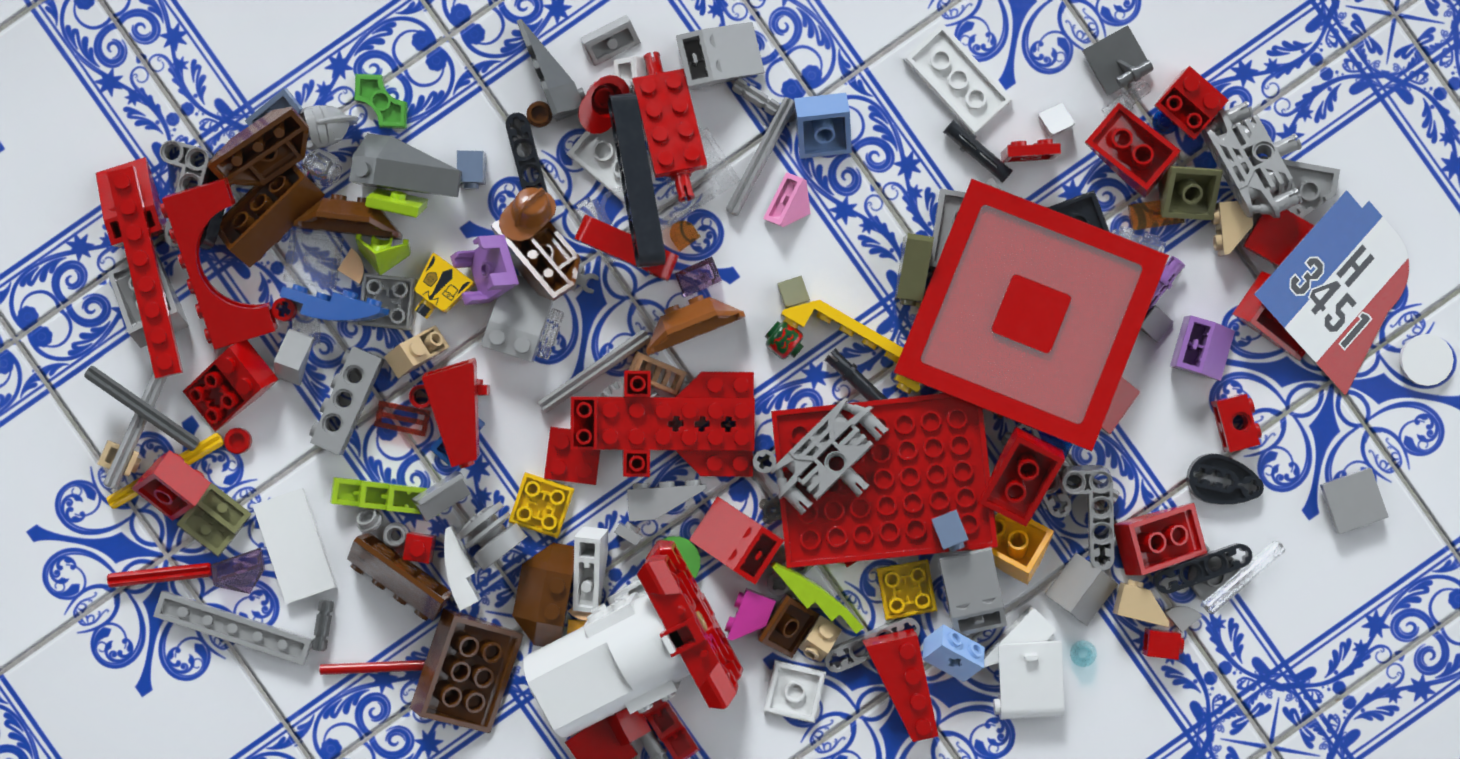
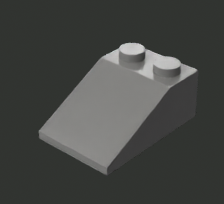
M155 251L175 333L189 325L180 301ZM126 263L107 272L127 331L138 346L142 348L147 346L129 265Z
M517 275L519 284L497 298L481 346L534 362L553 301L539 296L524 277Z

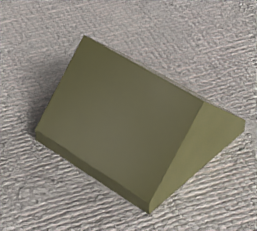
M1170 166L1158 182L1161 216L1163 218L1213 220L1223 173L1222 169Z

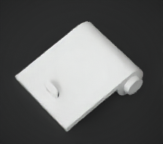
M1062 641L998 644L1000 693H998V699H993L994 714L999 715L1001 720L1064 716Z

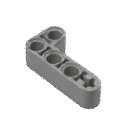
M169 140L162 144L160 148L162 160L175 167L182 168L175 193L188 189V183L193 179L198 181V186L207 183L211 170L207 164L213 158L210 152L200 147L174 140ZM178 147L180 150L178 158L171 160L169 156L171 149ZM204 154V164L196 167L194 163L196 156ZM168 218L164 231L165 241L169 245L179 248L178 244H173L169 229L172 227Z
M1103 465L1068 466L1062 471L1060 477L1065 491L1074 495L1087 494L1088 553L1091 564L1094 568L1098 567L1102 571L1108 570L1114 564L1115 559L1112 476L1110 471ZM1097 474L1107 476L1106 481L1100 485L1093 483V478ZM1070 475H1078L1080 477V481L1076 485H1069L1066 483V480ZM1098 500L1107 501V506L1102 510H1096L1093 507ZM1103 525L1108 528L1104 535H1096L1094 533L1098 526ZM1099 545H1103L1105 552L1103 560H1098L1100 555Z

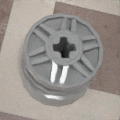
M501 502L482 509L469 519L456 535L459 540H462L469 534L473 537L464 545L466 549L476 544L481 547L473 558L483 571L527 537L517 523L505 528L503 523L509 518V512L500 518L495 515L504 507Z

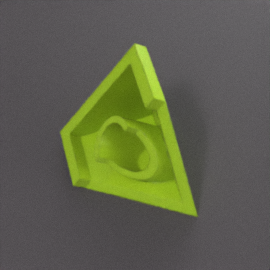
M356 234L355 239L358 250L380 276L410 256L409 239H403V244L392 246L393 238L381 240L372 235L371 243L366 244L363 241L362 234Z

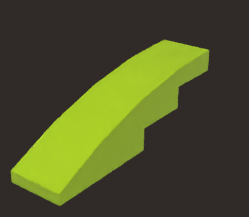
M333 477L330 503L420 514L412 498L428 488Z
M776 561L770 564L807 609L816 602L831 621L841 615L856 634L864 628L858 619L822 586Z

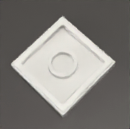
M775 660L763 711L815 723L826 671Z

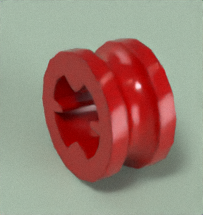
M279 298L272 304V314L278 320L290 321L297 315V305L293 300ZM284 302H287L291 312L289 315L284 314L285 317H282V311L278 307L280 304L285 305Z

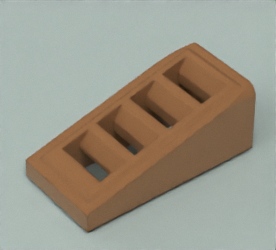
M636 351L628 370L639 371L643 360L646 363L642 371H650L652 364L656 365L651 376V386L677 396L687 372ZM662 368L666 369V371L664 373L661 383H658L657 380L660 376ZM672 372L676 373L671 387H668L666 385Z

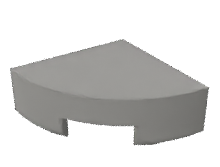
M1186 606L1171 607L1164 611L1182 633L1202 617L1198 611Z

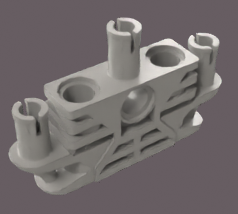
M1244 101L1228 110L1222 108L1211 122L1210 127L1206 126L1202 131L1206 145L1219 169H1222V174L1247 217L1252 218L1253 213L1269 214L1273 218H1280L1281 211L1302 203L1300 193L1296 195L1298 193L1297 188L1287 191L1291 189L1293 177L1281 158L1291 152L1300 150L1302 148L1300 139L1295 140L1298 136L1294 133L1273 143L1258 115L1253 116L1251 106L1247 108L1249 106L1248 101ZM1221 128L1223 134L1217 136L1215 131ZM1262 153L1266 154L1269 158L1261 159L1257 155ZM1283 187H1284V189H1285L1287 192H1285V193H1283V194H1280V193H1282ZM1274 192H1276L1277 194H1280V195H1278V196H1276V197H1273V196H1274ZM1258 199L1261 205H1252L1251 201Z
M844 398L772 468L770 473L776 474V482L780 491L778 494L779 500L784 497L802 515L806 510L799 502L801 501L808 509L813 503L795 486L798 482L803 487H806V490L810 494L812 493L816 500L822 497L839 479L857 497L863 492L855 485L856 483L864 491L870 486L851 467L873 446V443L868 441L867 437L861 434L860 430L856 427L858 423L876 441L882 435L875 428L883 435L889 430L871 413L872 406L865 408L856 404L852 405L847 403L848 398ZM845 410L855 416L848 421L841 412ZM851 427L853 430L838 444L836 441ZM833 445L838 451L829 453L823 465L818 459ZM834 457H840L844 460V467L839 471H833L829 467V462ZM816 463L817 466L801 479L800 476ZM785 467L793 474L789 481L785 478L782 470Z

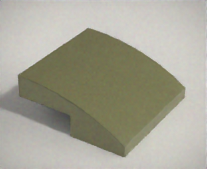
M211 483L196 506L184 514L178 521L177 526L219 558L252 513Z

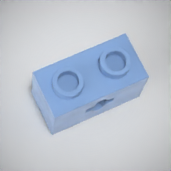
M943 624L924 639L922 660L965 682L984 668L985 647Z

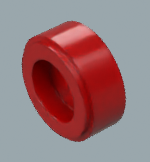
M233 428L226 433L224 444L229 452L242 454L250 449L252 437L244 428Z

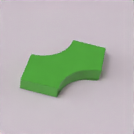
M355 74L354 100L366 103L373 108L378 116L379 127L407 129L408 103L397 100L389 95L384 86L383 76Z

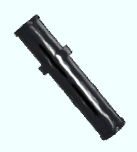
M955 120L943 131L944 134L948 135L960 146L959 149L962 152L966 151L997 177L1001 183L1012 173V169L976 140V135L973 133L970 135Z
M836 348L831 354L838 360L837 362L830 355L825 358L824 361L841 375L840 378L843 381L847 380L866 400L888 399L857 370L858 366L855 363L851 364Z

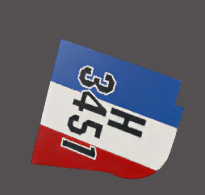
M1346 190L1254 295L1340 391L1346 395L1387 313L1399 300L1406 287L1409 275L1407 249L1397 232L1370 201L1361 207Z

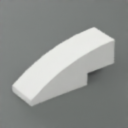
M454 525L445 529V566L452 595L461 611L478 602L481 597L469 577L478 570L462 540H459L456 536L458 533Z

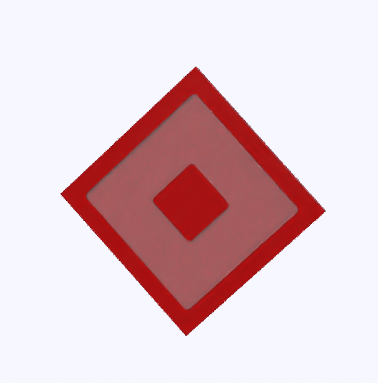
M971 179L893 373L1092 452L1169 255Z

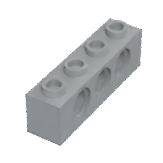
M352 346L351 350H346L341 364H344L340 374L336 373L330 386L333 388L330 398L326 397L321 405L320 412L323 414L320 421H315L310 430L309 436H312L310 443L337 455L344 454L385 359L355 346ZM355 368L362 372V379L358 383H354L350 379V373ZM344 392L349 393L352 399L348 407H343L339 401L341 394ZM333 416L338 417L341 421V426L337 431H333L329 427V420Z

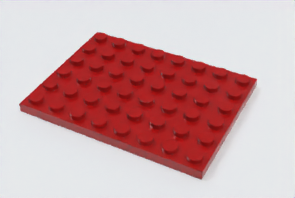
M945 393L849 403L865 408L872 406L871 413L889 429L883 435L875 428L882 435L876 441L860 423L856 425L860 433L864 434L867 440L873 443V446L851 468L870 486L864 491L856 483L855 485L863 492L857 497L839 479L822 497L816 500L813 494H810L806 490L807 488L798 482L795 486L813 503L808 509L801 501L799 502L806 510L802 515L784 497L780 499L787 568L950 552L949 548L943 550L931 519L957 510L969 539L964 542V548L956 551L998 547L994 510L979 503L990 479L983 408ZM837 404L771 411L776 464ZM845 410L841 412L848 421L855 416ZM850 427L836 442L839 444L853 429ZM832 445L818 460L824 465L826 456L838 450ZM840 457L832 458L829 462L830 469L833 471L841 470L844 467V460ZM814 463L800 478L803 479L817 464ZM785 467L782 470L785 478L789 481L793 474Z

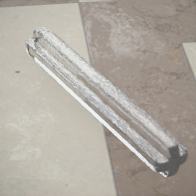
M1275 540L1252 559L1249 565L1239 570L1208 597L1202 604L1204 609L1209 614L1217 612L1285 552L1286 549L1282 543Z

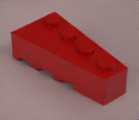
M914 629L862 640L912 741L916 742L938 737L918 636Z

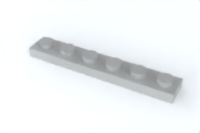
M161 591L153 617L300 665H305L313 641L311 638L167 591Z

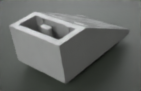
M753 22L701 29L676 35L689 91L765 73Z
M989 547L940 558L948 612L953 630L962 635H968L1007 626L992 548Z

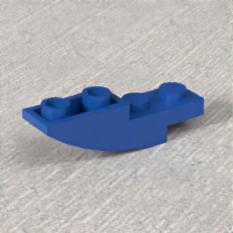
M293 284L292 288L283 286L280 293L281 297L303 304L300 314L329 321H367L386 316L390 311L381 307L383 303L381 301L367 297L365 302L358 299L359 294L345 289L342 294L333 292L332 296L317 292L315 296L307 293L309 288Z

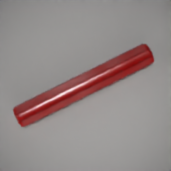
M200 563L110 573L107 575L108 587L112 588L212 576L211 563Z

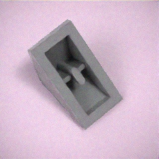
M292 329L287 331L273 361L274 373L277 378L299 386L301 385L314 337Z

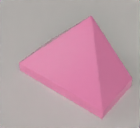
M787 172L763 218L781 227H785L811 214L807 180Z

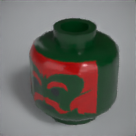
M777 321L764 336L767 339L766 347L780 359H786L789 355L795 358L804 347L800 343L803 340V333L785 321L782 323Z

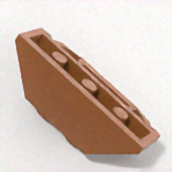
M703 294L688 300L690 305L680 308L678 304L664 310L665 315L660 316L646 349L647 355L650 356L745 318L744 311L711 297L704 299Z

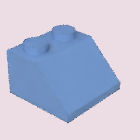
M846 93L794 98L800 159L852 153L850 109Z

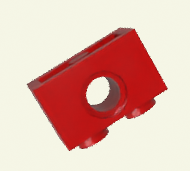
M1238 394L1211 402L1224 452L1231 453L1260 445L1259 438H1262L1259 424L1254 422L1252 413H1255L1253 400L1248 398L1247 394ZM1237 415L1243 419V426L1239 430L1233 426V419Z

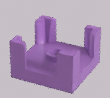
M505 235L478 236L473 240L474 244L479 245L477 249L458 251L450 256L454 268L471 267L477 291L462 293L464 305L490 303L519 284Z

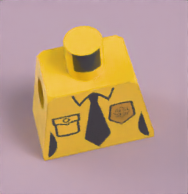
M432 253L414 289L415 292L424 297L415 308V311L426 319L429 318L436 307L447 313L462 299V293L469 292L476 284L440 256Z

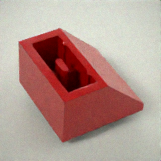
M1188 66L1170 84L1154 106L1192 140H1195L1229 100L1191 66Z

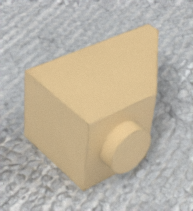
M1128 579L1127 584L1120 582L1113 613L1169 627V620L1152 592L1143 588V582Z

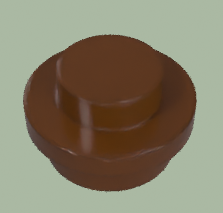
M543 101L532 103L526 113L529 123L538 128L547 126L553 117L550 106Z

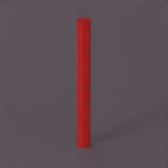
M425 660L320 664L319 671L320 675L422 671Z

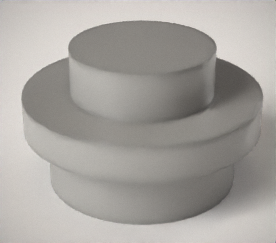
M366 508L357 516V527L363 533L373 532L382 524L383 517L379 511Z

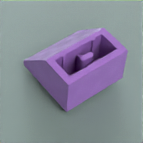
M1192 315L1184 316L1170 367L1221 381L1235 331L1216 322Z

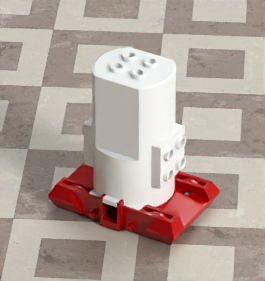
M657 541L648 553L645 563L638 571L637 576L647 594L639 597L637 592L630 595L628 592H625L614 598L615 602L606 607L605 604H601L591 610L592 614L587 617L588 620L583 627L524 657V673L530 692L537 700L545 719L560 737L567 738L625 708L628 709L630 714L636 711L639 714L653 707L652 703L660 699L664 702L674 697L681 680L690 675L693 677L709 708L725 709L737 694L739 687L737 681L742 676L743 667L715 618V613L707 598L701 592L674 541Z

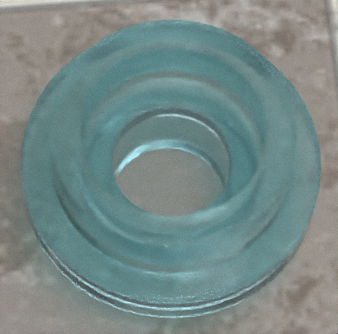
M1085 640L1077 641L1070 649L1071 660L1081 667L1091 665L1097 656L1094 645ZM1081 649L1087 650V655L1084 658H1080L1078 655Z

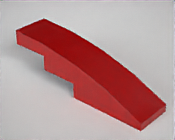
M660 699L652 703V708L642 713L651 724L659 739L663 741L673 759H688L700 751L668 700L662 702Z

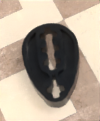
M1209 453L1197 457L1187 471L1186 479L1190 492L1197 499L1207 503L1221 505L1244 503L1258 498L1264 490L1262 480L1251 469L1230 457L1220 454ZM1200 468H1202V473L1211 475L1215 471L1216 477L1224 478L1228 474L1227 477L1231 480V485H1226L1224 489L1222 483L1213 482L1211 486L1210 481L1207 479H1201L1198 483L1197 477H1194V472H1199ZM1253 480V485L1257 486L1256 491H1251L1250 494H1248V489L1238 485L1239 483L1248 484Z

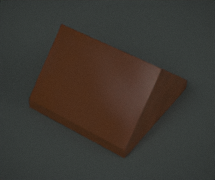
M785 593L771 614L767 625L759 633L758 640L793 658L820 614L810 607L807 609L802 602Z

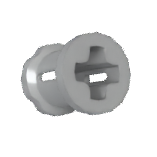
M769 450L757 451L753 456V466L760 473H769L776 465V457ZM768 454V460L772 462L771 465H765L764 468H760V462L757 458Z

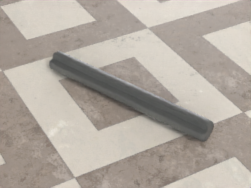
M90 366L87 369L84 377L190 451L195 450L200 440L121 384L95 366Z

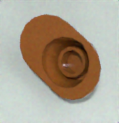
M530 187L521 190L500 215L499 225L502 233L513 241L530 239L555 215V200L543 188Z

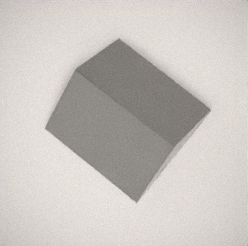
M1075 553L1046 591L1045 595L1087 626L1118 584L1098 567L1094 568L1088 560Z

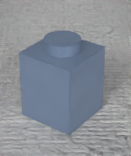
M457 150V169L462 171L460 185H463V189H479V185H486V153L484 151Z
M957 510L931 519L943 550L949 548L951 553L965 547L964 542L969 539Z

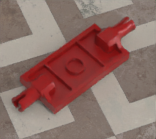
M655 51L653 52L654 57H652L651 52L643 56L648 75L632 78V85L638 100L641 122L655 178L670 177L675 182L678 201L685 202L684 197H687V201L695 198L690 181L691 173L696 170L706 169L707 161L684 69L663 72L660 53Z

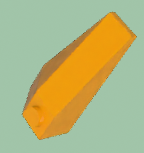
M1000 513L994 514L998 543L997 548H992L995 567L1028 585L1043 559L1054 531L1032 519L1025 527Z

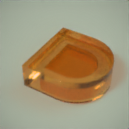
M678 221L670 229V238L679 252L701 238L695 227L688 221Z

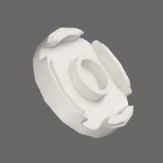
M1431 334L1418 335L1408 340L1402 347L1399 356V363L1405 377L1414 384L1422 386L1435 385L1446 379L1452 370L1454 361L1452 350L1447 342L1439 336Z

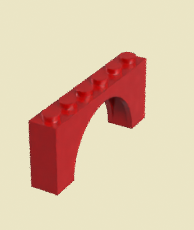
M226 177L163 197V203L160 204V208L164 218H169L172 227L169 229L173 244H178L181 254H178L179 263L182 269H187L189 275L187 285L190 293L196 295L198 304L195 307L199 318H204L207 327L204 329L207 342L209 344L212 343L214 349H218L275 332L278 324L272 314L270 302L264 304H245L224 296L210 283L201 265L199 247L206 225L215 214L236 203L228 178Z

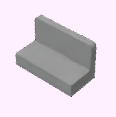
M453 472L412 498V501L426 522L471 494L463 481L464 476L461 472Z

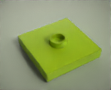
M377 188L366 197L365 206L416 218L427 208L428 199L408 195L401 191Z

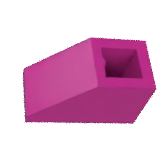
M746 588L744 593L739 592L734 607L738 608L735 617H729L724 631L728 632L727 639L733 641L765 627L776 600Z

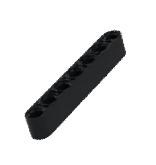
M635 92L609 95V116L636 265L638 268L665 265V248L637 96Z

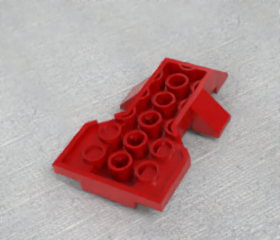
M624 370L622 397H571L570 450H622L623 477H650V450H675L699 476L753 477L755 433L754 372L701 371L676 397H651V371ZM673 416H678L679 421L682 420V426H679L677 431H672L673 427L668 426V422L673 421ZM700 416H703L704 421H708V426L704 427L703 431L700 432L699 427H695L694 423L699 421ZM726 417H731L730 421H734V427H730L729 431L725 432V427H721V422L725 421Z

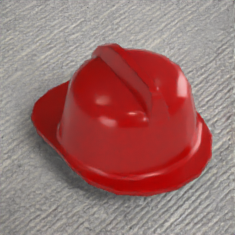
M607 75L601 77L589 87L578 111L580 124L586 131L592 134H601L611 128L608 96L630 93L629 86L624 79L615 75Z

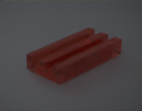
M379 400L374 426L426 437L431 411ZM384 407L425 415L424 420L384 412ZM382 417L423 425L422 430L381 422Z

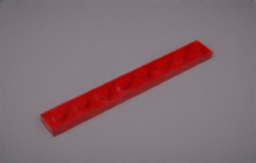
M134 166L108 171L107 176L154 376L156 379L183 373L136 169Z

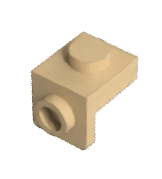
M107 440L97 464L110 469L120 445ZM134 450L123 475L129 477L131 472L136 473L141 459L137 458L139 452Z
M820 615L806 639L800 644L799 649L808 658L821 662L830 652L842 629Z

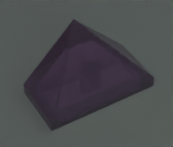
M713 257L704 259L675 273L684 298L722 283Z
M261 547L211 564L214 586L250 594L265 570Z

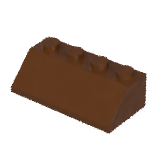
M297 164L264 186H253L223 215L218 236L229 251L249 268L260 261L264 254L282 239L283 235L293 227L294 221L325 196L317 184L312 182Z

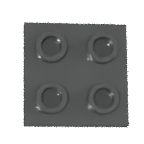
M1128 25L1082 50L1107 96L1134 81L1140 80L1141 77L1152 72L1154 69Z

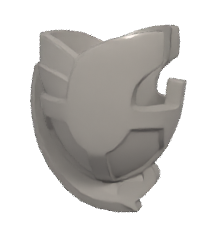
M328 105L303 108L299 115L309 126L308 132L311 139L307 141L306 149L316 150L338 143L346 135L349 126L357 124L358 117L346 115L338 108Z

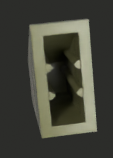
M907 233L903 237L894 298L899 299L901 305L916 306V302H922L934 237Z

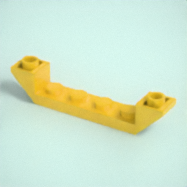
M821 300L786 308L781 313L785 317L783 322L785 321L797 329L798 325L802 328L805 326L814 310L818 312L817 318L828 324L834 321L840 325L838 330L852 337L856 334L863 338L861 343L873 350L879 347L886 351L884 356L895 363L898 362L903 347ZM898 374L895 375L893 380L898 382L896 386L898 389L909 395L911 391L919 392L920 384Z

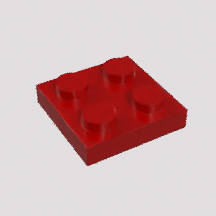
M1053 139L1037 140V143L1033 145H1027V141H1014L1001 152V161L1006 163L1053 160L1061 154V144L1053 143Z
M550 427L544 479L596 485L601 450H570V429Z

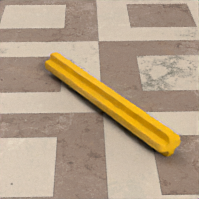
M215 433L199 442L195 450L190 451L187 449L179 455L184 459L185 463L191 465L223 446L224 440L219 433ZM140 478L109 495L106 498L109 506L112 509H116L137 497L139 494L131 488Z

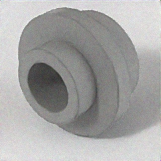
M391 523L383 531V540L390 548H401L405 545L406 535L409 531L402 523ZM394 530L401 533L399 540L393 539L392 532Z

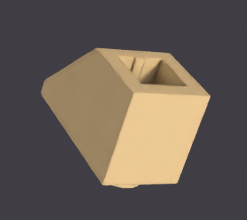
M1238 201L1216 203L1214 217L1211 222L1216 226V235L1213 236V247L1215 251H1218V256L1230 254L1253 227V217L1249 218L1245 215Z
M435 325L400 343L385 355L384 358L399 379L436 357L450 346Z

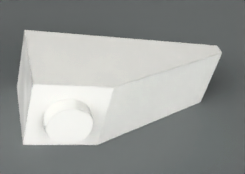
M583 526L575 535L573 611L591 613L592 609L601 604L608 556L609 529Z
M1029 606L984 653V668L999 663L998 644L1052 641L1055 638L1053 633L1056 629L1034 607Z

